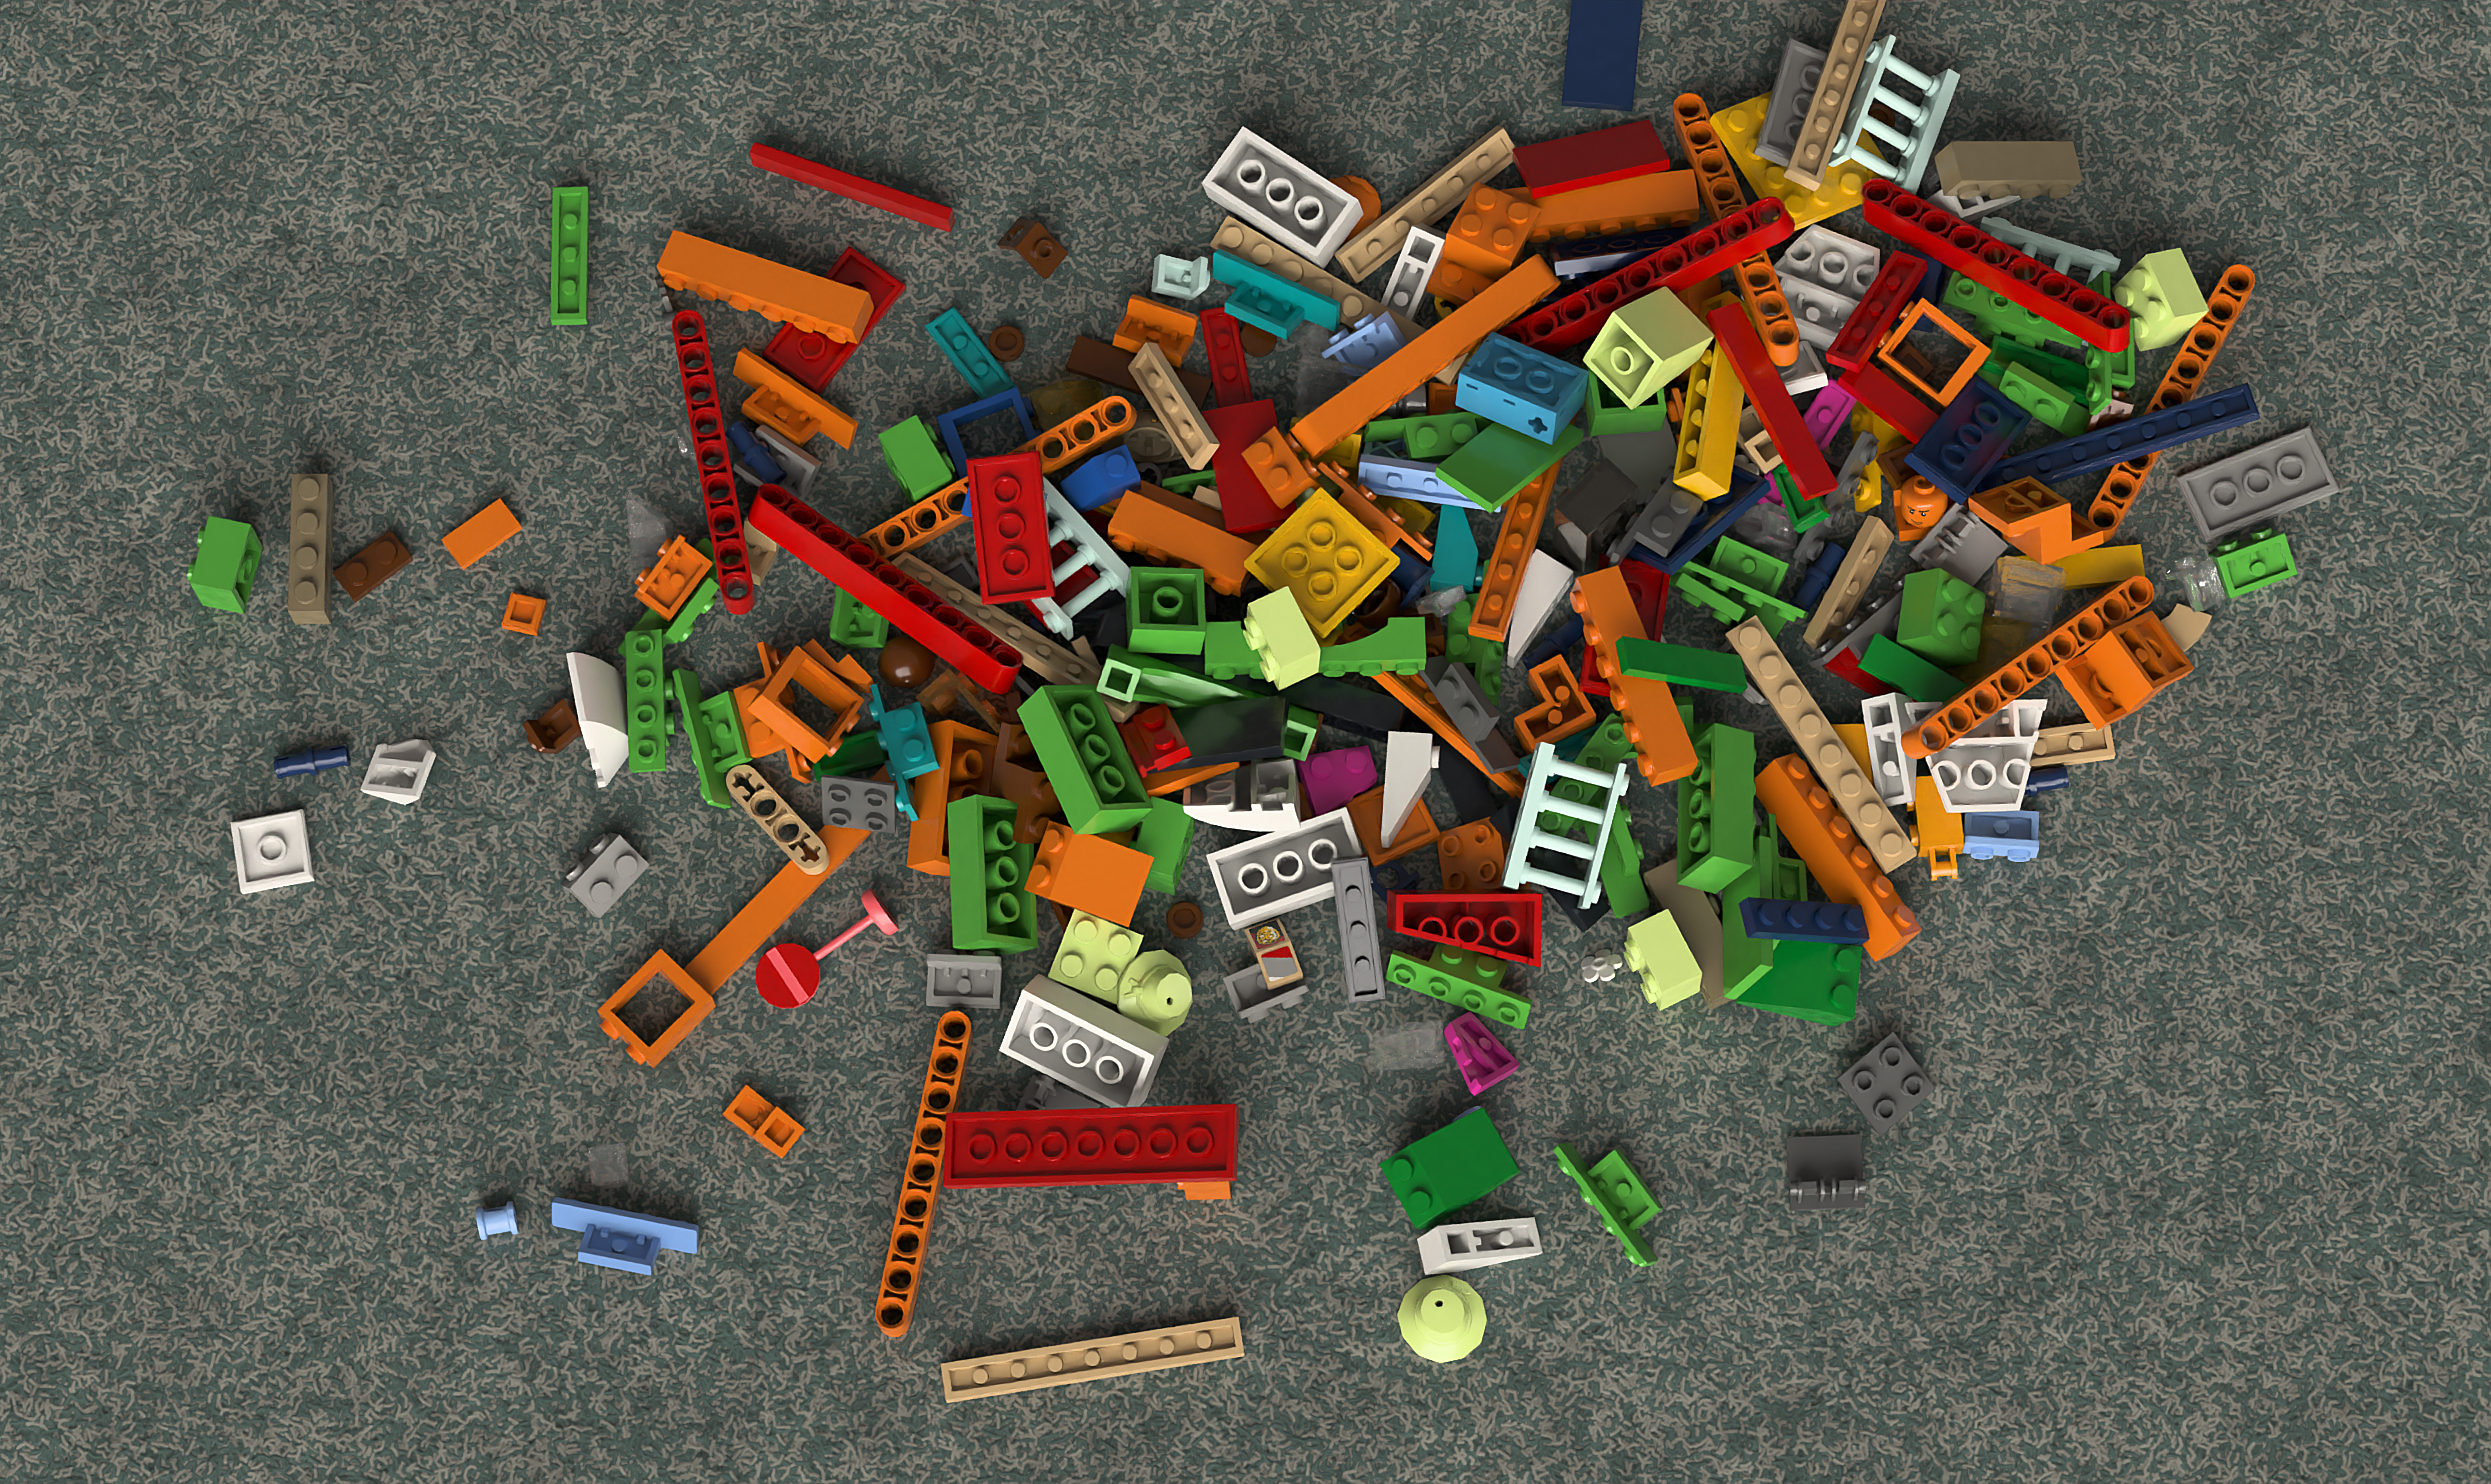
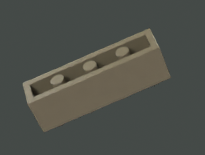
M1952 141L1934 156L1943 195L1959 196L1960 199H1970L1976 196H1989L1991 199L2020 196L2021 199H2029L2038 195H2049L2052 199H2059L2069 195L2071 190L2083 180L2073 141Z
M328 473L292 474L288 613L294 624H331L334 485Z
M1677 858L1645 872L1643 883L1658 912L1669 909L1702 971L1700 991L1710 1010L1733 1000L1723 997V927L1717 917L1720 914V910L1714 897L1711 894L1706 896L1703 890L1677 884Z

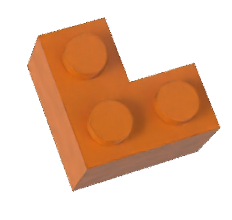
M1561 654L1529 670L1528 685L1540 705L1514 718V733L1527 755L1534 753L1536 743L1538 742L1554 744L1596 725V714L1584 693L1578 691V683Z

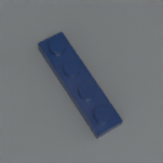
M1747 897L1739 903L1747 938L1862 945L1870 939L1861 905Z

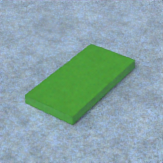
M1493 422L1436 467L1435 476L1492 513L1583 441L1584 432L1569 423L1553 445H1550L1505 425Z
M1761 835L1753 840V847L1756 851L1753 866L1722 889L1723 997L1733 1000L1738 998L1773 968V939L1747 938L1739 903L1747 897L1772 899L1771 838Z

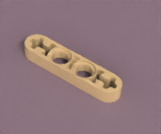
M744 764L732 768L727 774L726 785L734 799L804 873L817 875L825 871L830 863V854L820 838L754 768ZM740 777L749 780L755 791L752 797L743 786L738 785L737 780ZM770 799L776 802V808L771 814L764 816L757 813V807L762 801ZM787 824H795L799 827L797 836L791 840H785L780 837L781 829ZM804 843L812 853L818 854L819 859L816 862H813L811 859L808 860L804 851L800 848Z

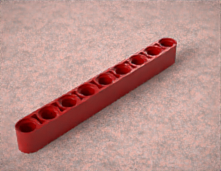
M1874 178L1868 180L1862 186V215L1864 220L1870 225L2104 351L2118 353L2129 346L2130 313L2125 307L1888 180Z
M1771 196L1763 198L1505 327L1498 334L1553 356L1599 333L1613 311L1664 286L1675 295L1787 239L1794 231L1795 220L1779 198ZM1778 216L1776 220L1770 222L1772 218ZM1746 232L1744 236L1738 238L1740 234ZM1714 248L1709 254L1705 255L1708 250ZM1680 264H1681V266H1680L1677 270H1674V271H1673V269H1674L1677 265H1680ZM1645 281H1648L1646 285L1640 287ZM1613 297H1616L1614 301L1608 303ZM1581 313H1584L1582 317L1576 319ZM1549 329H1552L1551 332H1549L1548 334L1544 335V334L1546 333V331H1548Z
M683 310L674 316L672 331L718 579L725 608L735 615H743L753 609L756 603V595L708 339L702 316L694 310ZM684 329H697V331L692 335L682 334V331ZM693 360L703 361V364L696 368L687 366ZM706 392L710 394L704 400H696L693 398L697 393ZM711 424L716 426V428L709 433H703L699 431L700 428L704 425ZM712 457L722 459L717 465H707L705 463ZM717 490L728 492L723 498L711 496ZM723 523L734 524V527L729 531L717 529ZM731 555H736L741 558L735 564H726L723 562L727 557ZM737 588L747 591L744 596L739 598L730 596V593Z
M771 483L763 484L759 487L748 513V521L754 528L987 690L996 694H1006L1011 690L1023 664V657L1015 648L784 488Z

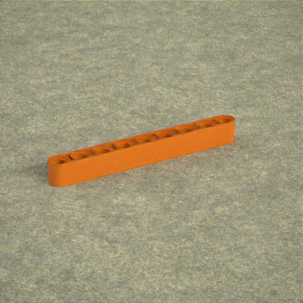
M1684 93L1679 95L1673 103L1674 130L1690 169L1695 171L1696 184L1711 221L1715 223L1747 207V203L1720 138L1709 122L1711 117L1704 100L1695 93ZM1746 232L1740 234L1738 238L1744 236ZM1765 249L1731 266V269L1769 358L1777 366H1789L1799 356V330ZM1756 284H1762V285H1764V286H1759V287H1758V286H1754V285H1756ZM1767 313H1776L1775 315H1766ZM1779 342H1788L1787 344H1778Z
M1540 254L1532 256L1305 416L1290 430L1291 434L1312 460L1319 458L1482 343L1491 332L1496 333L1544 299L1561 284V280L1555 275Z
M2236 264L2228 267L2207 302L2209 311L2193 326L2143 415L2168 408L2161 401L2166 398L2173 399L2178 404L2193 399L2250 299L2255 284V275L2249 267ZM2238 281L2246 289L2234 290L2230 287L2229 283ZM2216 310L2224 311L2229 318L2225 320L2217 319L2213 316L2212 312ZM2206 340L2211 344L2212 348L2202 349L2196 345L2195 341ZM2188 369L2196 377L2192 379L2183 378L2178 371ZM2163 450L2137 457L2145 464L2141 468L2131 466L2128 461L2115 464L2092 503L2086 519L2094 525L2096 524L2093 519L2097 517H2104L2110 521L2111 526L2099 527L2103 530L2104 542L2111 540L2116 535ZM2114 487L2123 488L2127 491L2128 496L2116 497L2110 489Z
M1111 396L1007 454L1040 451L1042 474L1046 477L1129 431L1136 423L1137 413L1132 404L1123 397ZM1119 405L1125 406V418L1121 422L1112 423L1110 420L1111 410ZM1086 423H1092L1095 428L1093 436L1086 441L1080 440L1078 436L1080 427ZM1054 441H1061L1063 445L1061 454L1056 458H1048V445ZM968 476L860 535L856 539L866 546H871L873 551L891 563L903 552L910 553L971 519L962 515V510L954 511L952 507L954 497L961 493L967 494L969 487ZM934 511L936 514L935 524L931 528L923 529L921 526L922 516L926 512ZM896 529H903L905 533L903 543L896 547L891 546L889 541L891 533Z
M2135 575L2107 588L1908 727L1901 737V746L1905 754L1912 759H1921L1948 747L2096 643L2109 630L2123 624L2147 607L2154 598L2152 583L2142 575ZM2078 626H2079L2080 629H2081L2082 635L2080 634V632H2079V630H2078ZM2027 662L2030 665L2031 671L2027 667ZM2001 680L2005 685V689L2001 685ZM1975 698L1979 703V708L1976 706ZM1948 715L1952 719L1953 726L1949 722ZM1922 734L1925 736L1927 740V745L1924 743L1922 739Z
M949 1011L938 1022L877 1299L875 1318L880 1330L890 1337H899L905 1334L912 1322L944 1174L946 1113H957L973 1041V1029L969 1018L960 1011ZM959 1024L966 1028L964 1034L958 1038H951L946 1035L947 1029L952 1025ZM945 1060H953L958 1063L957 1068L951 1073H942L938 1070L939 1065ZM938 1095H945L950 1098L949 1104L942 1109H935L930 1103ZM932 1130L939 1131L942 1134V1138L938 1143L928 1145L923 1142V1137L927 1132ZM923 1166H929L935 1170L933 1176L926 1181H921L915 1177L916 1171ZM914 1202H922L927 1205L925 1212L920 1216L909 1215L907 1209ZM906 1238H915L919 1241L918 1247L912 1252L901 1251L899 1249L900 1243ZM905 1273L911 1277L909 1285L905 1288L897 1289L891 1285L893 1278L898 1274ZM890 1310H899L903 1313L902 1320L895 1325L886 1324L883 1318Z

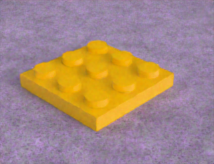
M1321 487L1244 561V567L1272 593L1288 586L1307 624L1323 639L1400 564L1399 557Z

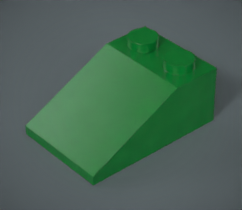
M1780 940L1773 951V968L1736 998L1735 1003L1836 1027L1855 1018L1862 947L1851 944Z
M1485 1107L1408 1145L1379 1164L1414 1227L1424 1230L1436 1227L1522 1172Z

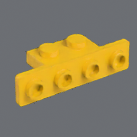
M1857 400L1852 408L1851 417L1853 447L1863 430L1868 431L1879 440L1876 445L1878 447L1877 454L1869 465H1865L1859 476V486L1853 494L1855 511L1863 513L1881 503V475L1884 474L1878 466L1876 459L1880 454L1909 443V439Z

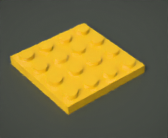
M1772 91L1716 112L1709 120L1759 199L1771 196L1777 197L1782 201L1795 220L1794 231L1862 204L1861 190L1864 183L1874 178L1888 180L1852 158L1835 167L1827 165L1822 182L1816 192L1783 177L1786 167L1754 154ZM1862 128L1856 145L1886 161L1868 132Z

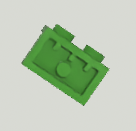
M2271 527L2261 528L2251 532L2250 539L2239 543L2237 539L2222 542L2216 546L2217 551L2208 554L2210 561L2216 564L2227 598L2237 597L2298 574L2285 533L2272 530Z

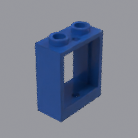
M1017 387L936 417L938 429L959 480L968 476L966 459L968 458L956 427L1013 406L1027 442L1043 434L1041 428L1034 430L1030 418L1035 417L1028 396L1021 398Z

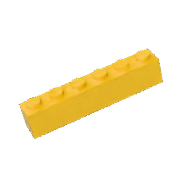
M1730 291L1702 301L1699 320L1712 333L1713 331L1705 318L1708 312L1740 302L1755 330V325L1746 303ZM1715 336L1700 359L1691 366L1673 476L1675 484L1702 501H1707L1729 492L1745 394L1743 386Z

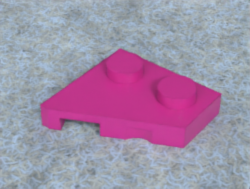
M1368 745L1307 755L1305 762L1298 759L1296 762L1313 818L1332 812L1339 806L1341 808L1353 800L1356 794L1363 793L1376 784L1378 778Z
M1471 1011L1450 1022L1443 1031L1468 1088L1474 1096L1510 1076L1520 1066V1063Z

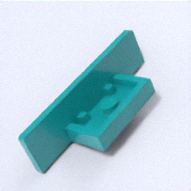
M1217 249L1214 252L1212 278L1237 288L1225 301V313L1285 340L1304 319L1333 332L1339 329L1340 303L1221 249Z
M876 683L870 686L874 700L868 701L874 721H880L882 730L876 731L883 752L888 751L890 760L885 761V766L892 782L896 781L899 789L895 791V802L899 811H906L913 822L919 820L908 779L939 769V762L925 712L920 701L889 712L886 699Z

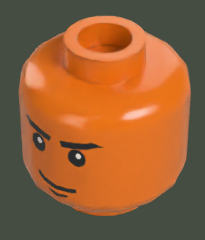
M1921 474L1907 479L1902 485L1901 513L1909 524L1919 528H1930L1947 512L1948 495Z

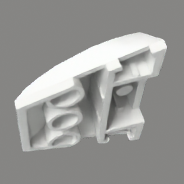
M1812 224L1785 251L1784 256L1773 266V269L1797 324L1799 341H1808L1811 346L1824 351L1829 349L1879 274L1880 249ZM1756 284V285H1754V286H1758V287H1759V286H1764V285H1762V284ZM1767 313L1766 315H1775L1776 313Z
M581 652L567 653L579 724L586 747L589 749L593 770L595 769L598 787H605L629 756L627 698L623 677L618 670L601 659Z
M2048 699L2013 700L1942 751L1925 757L1946 813L2020 810L2031 768L2029 763L2034 744L2038 740V728ZM1942 702L1905 703L1904 705L1913 725L1939 707ZM1948 715L1949 722L1953 726L1952 719ZM1922 734V739L1924 743L1927 745V740L1925 736Z
M1282 755L1266 760L1262 758L1251 760L1249 765L1184 788L1183 796L1184 812L1195 819L1228 828L1252 831L1301 829L1300 794L1295 758Z

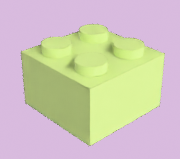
M2181 248L2146 254L2112 288L2116 303L2125 307L2130 313V318H2134V340L2139 351L2175 344L2209 311Z
M1283 587L1249 603L1247 606V618H1244L1246 629L1243 630V634L1252 651L1258 650L1263 660L1259 662L1260 668L1268 682L1274 681L1279 691L1318 673L1321 649L1289 587Z
M1074 909L1047 978L1095 1002L1115 1009L1117 1006L1118 983L1127 965L1136 958L1144 936Z
M1669 909L1628 928L1627 941L1624 942L1626 951L1623 954L1631 971L1638 970L1642 976L1643 983L1640 986L1649 1004L1655 1002L1661 1011L1700 991L1702 971Z

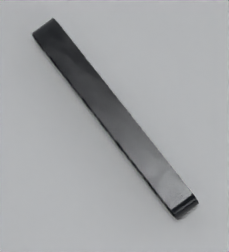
M1104 612L1099 617L1090 650L1094 654L1106 658L1111 644L1127 649L1126 616ZM1204 642L1201 655L1141 653L1205 675ZM1249 674L1235 675L1232 679L1220 680L1267 697L1286 694L1291 705L1317 714H1324L1323 725L1388 744V731L1405 732L1411 712L1409 708L1396 698L1317 674L1311 675L1279 691L1274 681L1268 682L1266 678L1254 679Z

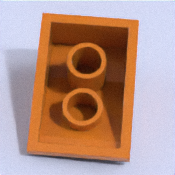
M1049 820L1024 890L1058 904L1129 927L1154 857L1091 834L1075 835L1071 827Z

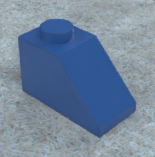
M1125 444L1091 458L1060 482V486L1068 503L1079 514H1082L1123 497L1126 490L1132 492L1140 490L1141 482L1140 474Z

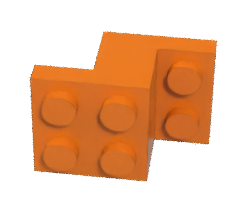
M1476 181L1446 234L1442 258L1427 283L1426 292L1461 307L1521 265L1525 243L1540 218L1541 209Z
M2031 476L1968 497L1969 510L2001 531L2004 540L2041 565L2056 563L2061 558L2087 552L2089 548L2104 543L2102 529L2071 510L2069 501Z
M2150 610L2109 630L2084 654L2068 661L2054 672L2063 683L2064 688L2083 710L2086 718L2098 731L2138 711L2164 687L2186 677L2195 668L2153 610Z

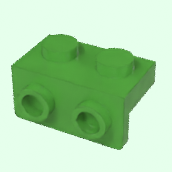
M836 585L834 611L829 623L830 637L849 649L883 648L886 644L889 621Z

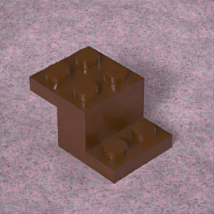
M1001 721L989 793L1018 804L1012 840L1021 844L1041 843L1049 820L1068 827L1071 826L1022 721Z

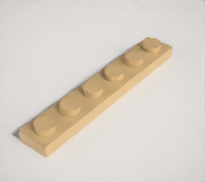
M1498 125L1337 250L1334 256L1350 281L1358 284L1404 247L1413 225L1423 223L1427 226H1432L1467 198L1476 181L1485 184L1513 162L1512 149L1516 147L1504 128Z

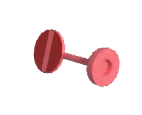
M869 888L861 895V901L869 915L813 954L807 948L795 943H784L770 948L760 958L756 968V985L760 995L769 1004L781 1009L797 1008L806 1004L816 994L820 984L818 961L873 922L886 935H892L900 930L895 919L872 888Z

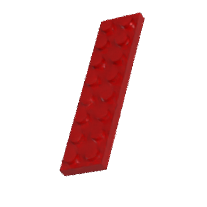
M1236 1104L946 1113L943 1186L947 1189L1237 1181L1239 1106Z

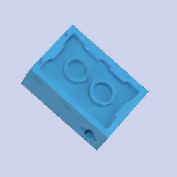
M1491 332L1486 341L1483 342L1459 373L1455 405L1553 445L1584 404L1589 371Z

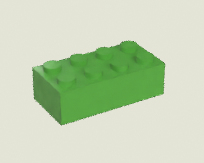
M1044 685L1017 709V712L1074 834L1129 832L1154 807L1100 693L1096 691V685Z
M1714 723L1691 741L1699 762L1692 775L1678 779L1677 884L1714 894L1750 869L1756 857V851L1753 847V830L1756 825V817L1753 814V798L1756 792V783L1754 781V763L1756 760L1754 733L1719 723Z
M977 794L947 803L953 948L990 951L1001 955H1013L1038 948L1036 895L1024 890L1034 863V843L1021 844L1012 840L1018 809L1017 803L1007 799Z

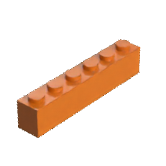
M1694 169L1652 173L1532 199L1527 187L1499 190L1541 209L1540 218L1528 237L1532 243H1543L1550 240V237L1564 235L1567 239H1579L1584 237L1586 233L1600 232L1602 235L1609 236L1620 233L1622 229L1636 228L1640 232L1656 229L1657 225L1671 224L1672 227L1690 226L1699 219L1700 208Z
M674 229L657 264L663 282L672 289L682 291L685 288L696 292L697 295L709 301L719 299L728 302L730 306L739 311L747 312L750 309L761 313L763 317L773 322L784 320L793 323L795 327L804 332L812 333L815 330L826 334L828 338L838 343L849 341L858 344L874 309L869 292Z
M1618 565L1577 577L1570 592V601L1574 611L1582 616L1585 624L1583 625V632L1587 643L1590 646H1594L1598 655L1596 659L1598 671L1601 677L1607 678L1609 682L1612 705L1616 711L1620 710L1625 721L1623 723L1625 737L1630 744L1634 743L1638 753L1637 765L1643 777L1647 776L1651 787L1692 775L1699 760L1665 681L1622 675L1615 642L1622 636L1644 640L1649 639Z
M1796 752L1774 759L1754 778L1756 783L1755 795L1768 813L1776 814L1777 826L1800 858L1805 861V865L1832 903L1861 905L1870 937L1862 945L1874 962L1896 954L1922 930L1915 920L1913 912L1905 906L1895 892L1891 881L1880 871L1873 861L1870 852L1860 843L1852 832L1848 821L1840 815L1830 801L1828 793L1820 787L1810 773L1807 764L1800 759Z

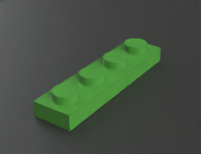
M588 186L553 187L550 314L552 325L588 324L590 191Z

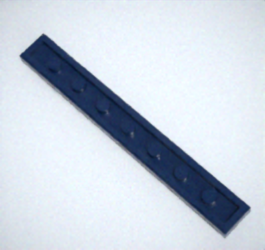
M2248 383L1999 460L1978 484L1975 492L1979 494L2027 476H2031L2043 485L2048 486L2259 420L2260 414Z

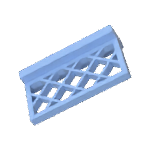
M1395 439L1386 444H1382L1380 441L1365 443L1359 463L1357 487L1363 483L1375 494L1485 510L1435 476L1436 467L1444 460L1438 462H1416L1408 460L1407 455L1398 457L1393 452L1400 449L1406 452L1404 439ZM1499 506V507H1498L1496 510H1494V511H1495V512H1500V511H1501V506Z

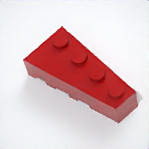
M1533 889L1387 890V927L1393 931L1541 968L1542 893Z

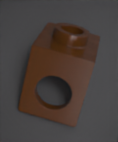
M1017 219L997 243L1001 249L1017 251L1043 279H1048L1068 255V252L1038 221ZM1023 229L1015 239L1011 240L1019 230Z

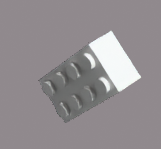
M1244 126L1202 182L1210 199L1324 270L1334 256V253L1339 249L1364 214L1358 199Z
M1344 807L1301 822V829L1275 831L1206 856L1229 925L1233 930H1237L1335 896L1330 859L1361 855L1363 851L1350 813Z
M1038 973L1022 990L999 1051L1111 1108L1140 1107L1147 1098L1170 1039Z

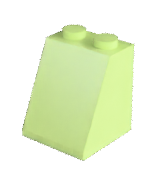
M1664 286L1613 311L1582 361L1632 410L1698 361L1715 335Z

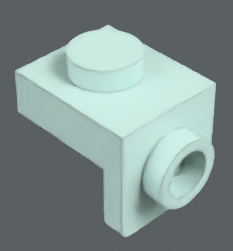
M1159 254L1154 258L1151 292L1184 300L1194 299L1204 292L1209 285L1210 271L1207 270L1208 258L1200 256L1191 262Z

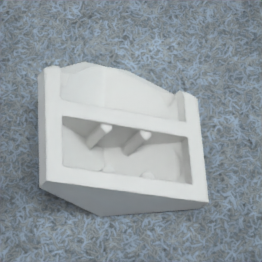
M408 739L390 745L386 743L377 745L360 790L364 793L404 805L418 800L436 757L428 740Z

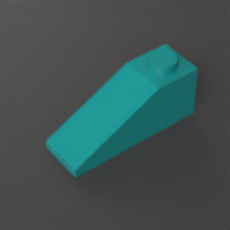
M1442 504L1432 569L1435 573L1430 579L1431 591L1454 595L1473 594L1474 586H1482L1484 565H1478V550L1463 507Z

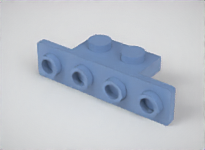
M554 1197L552 1201L553 1226L585 1232L578 1250V1261L651 1276L660 1247L692 1254L697 1253L699 1247L698 1225L681 1220L675 1221L655 1217L646 1213L620 1210L611 1206L584 1203L575 1199Z

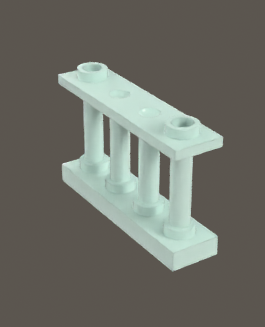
M1890 34L1877 42H1872L1865 52L1864 60H1866V64L1838 134L1828 165L1835 167L1852 158L1888 179L1893 184L1916 195L1960 74L1948 68L1936 76H1927L1890 54L1896 37ZM1885 68L1923 89L1922 93L1925 96L1921 106L1918 107L1879 84ZM1873 98L1911 119L1913 128L1910 136H1904L1867 114ZM1862 128L1900 149L1902 157L1897 167L1856 145Z
M1983 216L1979 230L2008 245L2021 248L2022 253L2032 258L2037 253L2056 259L2054 270L2065 276L2070 264L2091 270L2087 284L2102 270L2110 272V277L2116 278L2121 259L2115 258L2112 253L2106 250H2089L2013 226L2009 221L2000 217H1992L1990 219ZM2083 340L2082 345L2088 346V342Z
M1043 476L1044 492L1048 494L1046 499L1047 515L1055 522L1054 528L1049 531L1051 548L1063 539L1065 541L1070 539L1078 547L1075 555L1053 570L1055 587L1085 564L1089 566L1094 564L1101 572L1099 579L1062 607H1059L1051 598L1031 600L1044 614L1043 619L1047 626L1054 633L1060 631L1069 641L1074 637L1072 620L1070 618L1109 589L1112 591L1117 589L1124 598L1126 597L1125 589L1130 568Z
M1538 742L1532 757L1499 887L1517 890L1519 883L1525 884L1528 881L1580 895L1577 907L1589 909L1591 902L1596 904L1600 895L1602 882L1597 881L1618 796H1624L1628 787L1630 775L1625 774L1627 765L1623 763L1614 764L1611 774L1559 760L1558 755L1553 754L1555 745ZM1554 774L1608 788L1603 809L1549 795V791L1544 790L1547 775L1553 777ZM1546 809L1598 823L1594 845L1540 831V827L1534 826L1538 811L1544 812ZM1537 845L1589 859L1584 881L1530 867V863L1525 862L1528 848H1535Z

